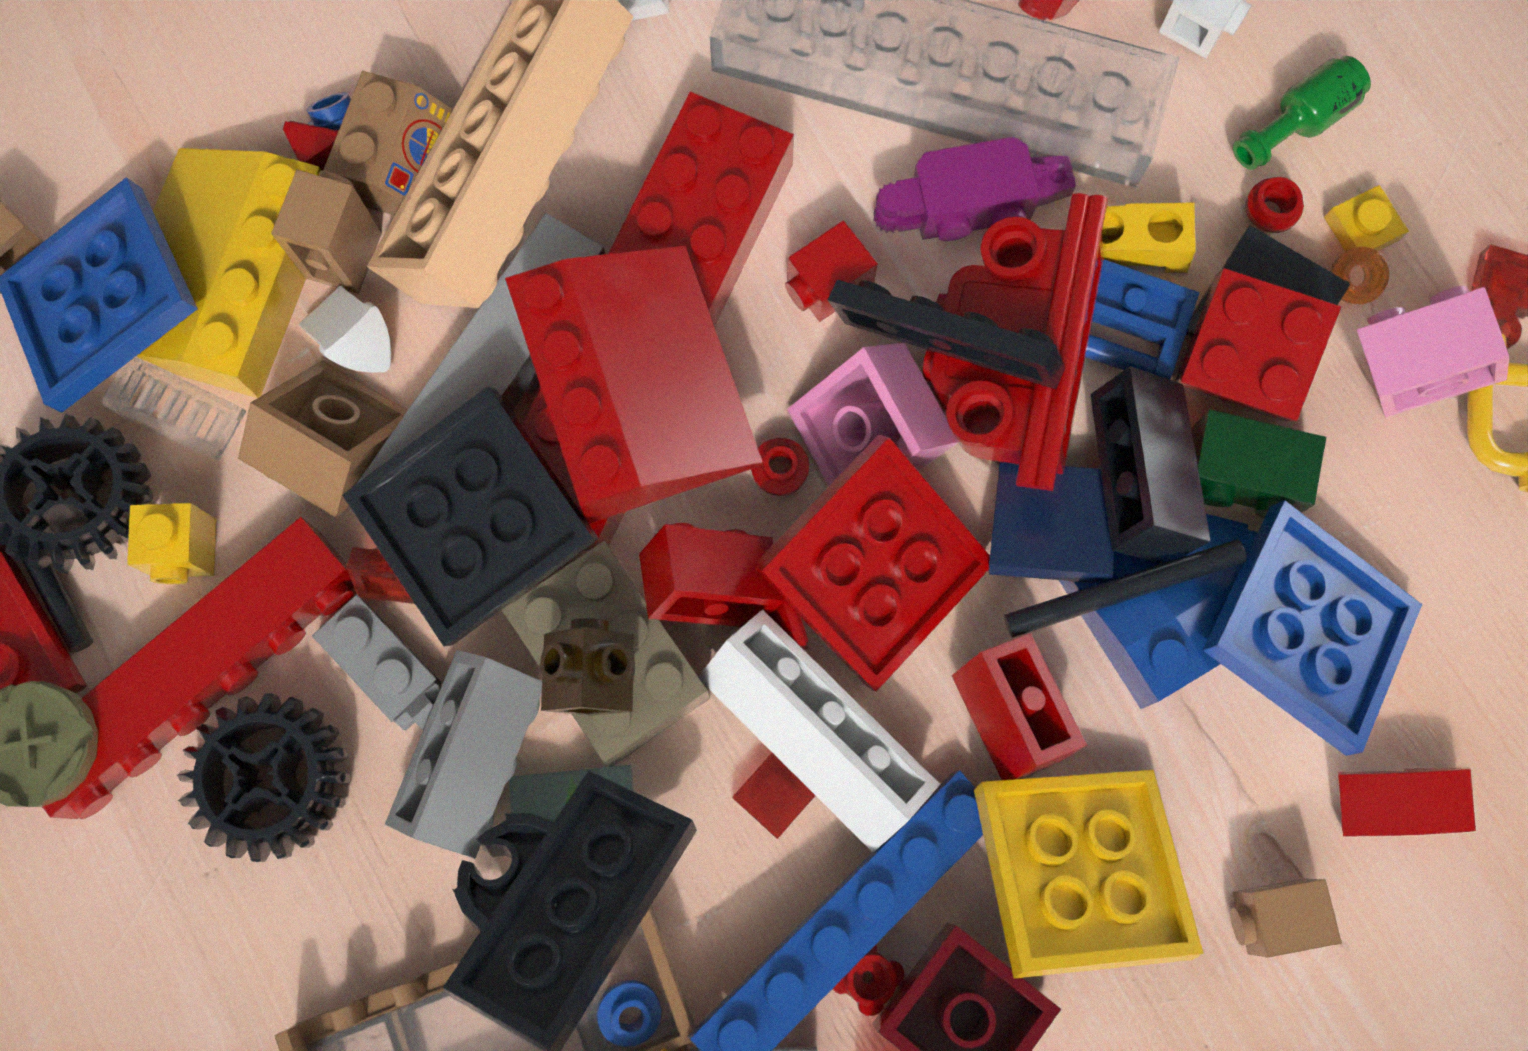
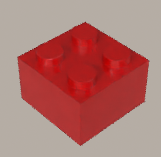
M1223 268L1214 277L1175 382L1183 384L1185 388L1283 421H1297L1341 306Z

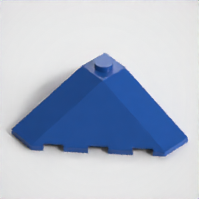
M1206 514L1210 542L1189 554L1239 539L1247 557L1258 532L1248 530V524ZM1114 551L1112 579L1160 563ZM1243 563L1081 615L1140 709L1163 700L1220 665L1218 661L1205 653L1203 648ZM1059 580L1067 594L1098 584Z

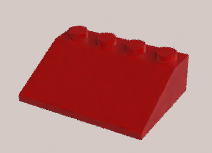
M685 246L567 258L505 278L579 505L589 524L763 466L762 458Z

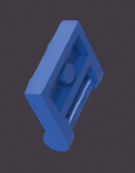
M1104 259L1092 322L1159 344L1160 348L1157 357L1090 335L1086 358L1120 370H1125L1132 366L1171 379L1200 292Z

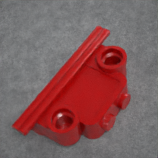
M1072 194L1065 230L1040 228L1035 222L1024 217H1007L997 221L988 228L981 241L980 251L984 266L968 265L962 267L952 276L947 294L939 293L936 303L945 312L962 317L965 312H976L992 319L999 328L1016 333L1021 328H1030L1044 333L1054 341L1065 365V371L1058 387L1053 389L926 350L923 363V377L926 381H932L939 402L946 410L947 422L951 432L959 440L962 449L975 458L1019 464L1016 480L1017 486L1053 491L1056 474H1064L1104 262L1102 230L1108 198L1103 195Z

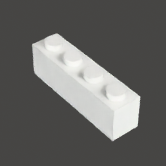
M761 610L728 638L699 675L701 682L872 852L876 851L906 824L940 785L764 610Z

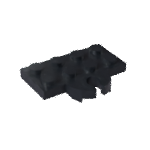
M588 771L555 821L532 813L505 814L506 821L486 830L477 838L482 848L490 856H507L512 858L511 865L504 875L493 880L483 879L482 874L474 863L462 860L458 869L457 888L452 889L462 913L480 933L443 986V989L451 998L543 1051L562 1050L697 832L692 819L591 771Z

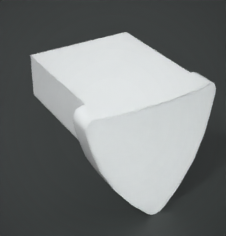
M339 286L299 324L320 345L319 350L325 357L345 368L370 373L387 372L390 369V337L387 325L378 307L371 302L362 303L342 286Z

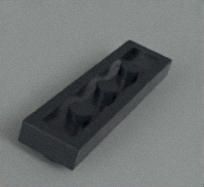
M837 279L828 298V302L846 325L1036 384L1057 389L1065 371V365L1054 341L1049 336L1034 329L1021 328L1018 333L999 328L996 322L982 314L965 312L962 317L945 312L939 304L925 297L912 296L910 301L892 296L886 288L866 280L860 281L859 285H854Z

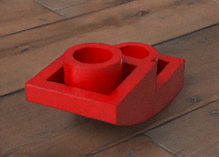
M1404 768V771L1338 773L1343 837L1431 835L1476 831L1471 768Z

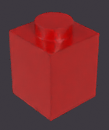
M843 220L788 257L785 288L792 301L801 311L809 308L817 320L821 322L836 312L828 302V298L837 279L854 285H859L862 280L875 282L878 263Z

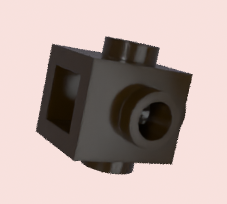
M594 618L573 619L570 621L569 630L545 633L543 652L540 659V670L542 673L541 711L589 716L633 712L635 634L609 631V621Z

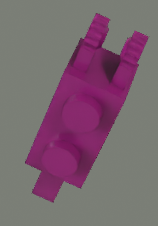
M1015 137L925 152L916 164L913 178L898 180L895 184L889 182L888 185L884 184L882 189L879 188L876 196L877 202L873 213V221L876 222V227H880V231L885 230L886 233L888 231L894 233L895 230L902 232L920 228L922 240L938 237L939 240L947 242L962 239L972 231L989 228L997 221L1007 217H1024L1031 220L1037 207L1072 196L1076 187L1072 164L1069 156L1030 157L1028 145Z

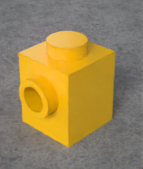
M192 503L130 505L127 565L150 575L149 581L157 584H184L188 582V577L214 576L216 518Z

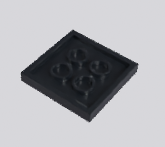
M490 386L484 388L342 495L444 647L457 643L599 539L495 388Z

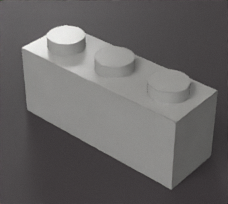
M456 650L385 825L413 839L475 859L481 846L477 838L493 826V813L505 784L514 774L517 765V753L527 728L538 714L542 681L487 657Z

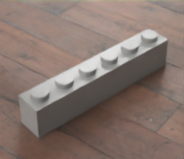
M545 213L498 280L493 293L482 303L358 483L487 386L493 387L498 391L515 416L513 410L524 393H533L540 383L505 278L562 259L605 254L604 247Z

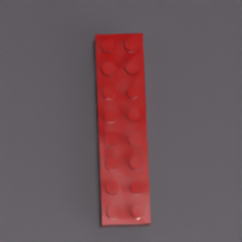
M690 91L608 254L685 246L715 327L793 166L794 134ZM540 388L521 426L585 517L579 505L547 404ZM625 512L590 523L589 525L599 539L584 550L590 551L603 541L609 547Z

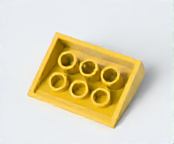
M178 149L153 213L198 309L130 360V362L254 398H259L262 395L306 281L304 275L271 233L296 170L318 176L322 171L319 166L265 151Z

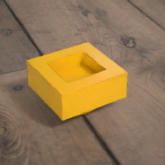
M1380 185L1331 208L1324 216V219L1352 263L1400 241L1409 232Z

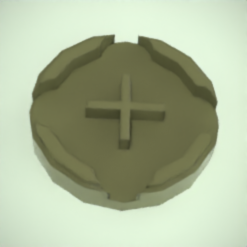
M29 681L30 683H22L17 686L10 685L0 689V804L9 807H44L66 798L85 780L96 759L98 730L91 709L76 693L45 681Z

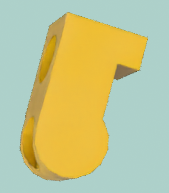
M1195 202L1125 204V206H1107L1102 230L1104 259L1125 267L1157 266L1164 267V273H1188L1196 252Z

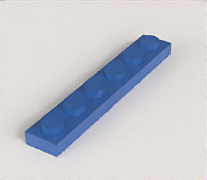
M960 770L952 772L906 824L876 851L872 852L687 1036L699 1051H772L981 838L983 831L974 793L976 788Z

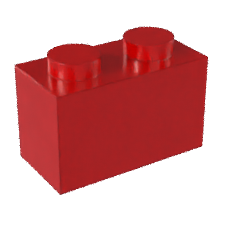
M689 523L664 524L639 553L648 619L742 627L761 610L770 615L785 600L753 565L774 544L773 537L751 535L739 529L719 531L695 528Z
M1031 633L979 652L951 675L1001 780L1026 778L1054 766L1087 746Z

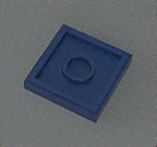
M1000 462L989 575L1098 584L1112 580L1114 551L1111 548L1101 469L1065 466L1064 474H1056L1054 490L1048 491L1017 486L1016 480L1019 464Z

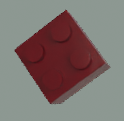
M947 922L872 1025L879 1034L900 1051H1032L1059 1014L1061 1008L1023 978H1014L1011 968L957 925Z

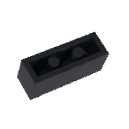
M1129 366L1090 394L1112 551L1162 564L1183 557L1210 542V535L1184 385Z

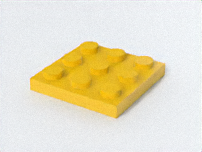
M1154 770L981 782L976 787L974 793L1014 978L1187 961L1204 954Z

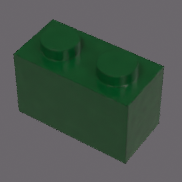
M1210 409L1193 425L1192 437L1204 504L1214 507H1231L1233 503L1255 508V514L1261 518H1265L1271 506L1284 500L1301 513L1315 505L1326 443L1325 436Z

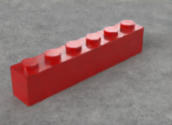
M298 518L81 698L91 709L98 730L96 759L85 780L66 798L42 807L50 818L86 819L98 813L112 800L113 795L111 791L127 777H137L152 768L161 759L162 753L160 750L177 735H188L195 731L196 727L204 724L211 715L208 710L226 694L229 696L235 695L248 687L259 674L256 669L274 654L282 655L293 649L305 637L306 631L304 628L321 614L325 616L330 615L350 600L353 595L351 589L362 580L317 528L304 518Z

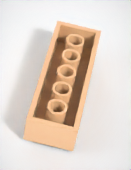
M513 0L367 267L420 304L479 308L481 303L493 293L498 281L497 273L507 254L520 242L524 233L523 224L533 205L546 193L550 183L548 177L559 156L572 144L575 137L574 128L584 109L597 97L600 90L599 81L609 62L622 50L625 42L623 36L634 16L617 0Z

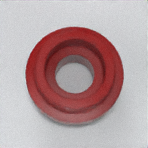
M1284 177L1261 180L1253 186L1245 201V210L1249 220L1257 228L1268 233H1281L1291 229L1301 218L1304 209L1303 195L1299 186L1292 180ZM1265 202L1275 203L1280 208V213L1270 210Z
M773 438L765 441L758 447L763 466L751 469L755 483L761 490L774 496H786L798 491L804 485L809 474V459L805 450L797 442L787 438ZM776 457H784L790 461L791 468L784 474H777L770 469L769 463Z

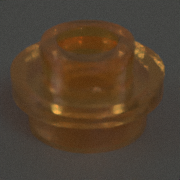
M1355 247L1344 251L1335 259L1330 272L1351 283L1341 299L1349 304H1367L1374 301L1384 292L1389 281V267L1385 258L1378 251L1368 247ZM1356 265L1361 267L1364 272L1363 282L1357 287L1350 281V272Z

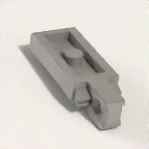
M358 595L354 596L317 630L312 637L391 722L398 724L405 731L414 723L424 730L441 689L439 685L441 681L363 598Z

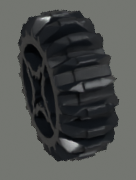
M65 414L59 428H55L49 419L40 417L38 424L39 432L30 435L25 429L16 427V438L20 442L13 448L0 444V456L3 458L0 463V545H6V553L16 561H22L28 557V564L39 571H44L52 562L53 567L59 573L65 574L69 573L75 559L79 561L84 569L94 570L96 562L94 554L101 551L107 558L117 560L118 552L112 544L119 538L128 543L130 505H141L153 501L152 490L148 485H144L145 482L151 479V473L145 463H139L142 455L135 444H124L125 437L121 431L114 427L104 431L100 421L92 417L80 427L79 422L74 416ZM65 458H69L68 460H66V461L63 462V463H60V464H51V463H54V462H56V461H58V460H62V459H65ZM111 467L113 486L109 500L105 507H103L96 500L97 492L105 483L101 477ZM31 481L36 485V492L32 501L27 505L31 511L23 519V496ZM50 485L55 486L62 492L66 489H70L73 493L75 491L84 503L79 502L72 496L63 499L60 494L59 496ZM76 522L87 523L77 529L62 532L70 524Z
M266 693L260 700L259 705L253 698L247 696L239 698L237 714L225 707L216 709L218 729L206 724L196 727L199 736L205 743L202 748L187 746L183 749L184 755L190 759H196L193 771L185 769L177 774L180 781L193 783V791L185 793L178 801L184 807H199V810L191 817L187 824L192 829L209 827L204 840L205 844L209 847H219L226 843L225 854L227 857L241 858L248 850V855L252 862H265L271 851L277 859L291 857L293 841L301 848L313 846L315 841L310 828L311 825L320 830L328 831L331 829L333 822L323 811L326 806L334 808L344 807L346 800L342 796L332 795L334 783L348 784L351 776L349 773L334 771V764L343 762L348 758L349 754L347 749L341 747L328 749V746L337 739L340 732L337 727L331 725L319 728L323 721V712L316 708H311L303 713L302 700L289 697L281 704L278 695ZM284 728L287 730L278 742L271 741L268 746L257 753L240 745L246 738L264 729ZM302 749L308 762L306 790L301 788L296 779V768L304 757L300 752ZM251 764L273 768V771L267 774L274 775L271 784L278 790L258 787V783L264 780L257 779L259 770ZM227 765L233 775V786L225 797L224 773ZM269 802L286 806L292 811L280 822L266 828L256 829L244 823L252 812L259 813Z

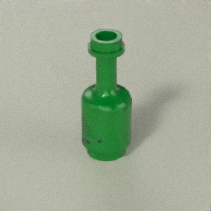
M1342 56L1339 59L1332 58L1289 88L1281 98L1280 109L1282 115L1259 132L1251 129L1246 130L1234 142L1233 152L1238 162L1248 170L1264 166L1271 160V150L1292 134L1297 133L1307 138L1316 137L1360 106L1364 101L1365 94L1371 88V79L1364 65L1352 56Z

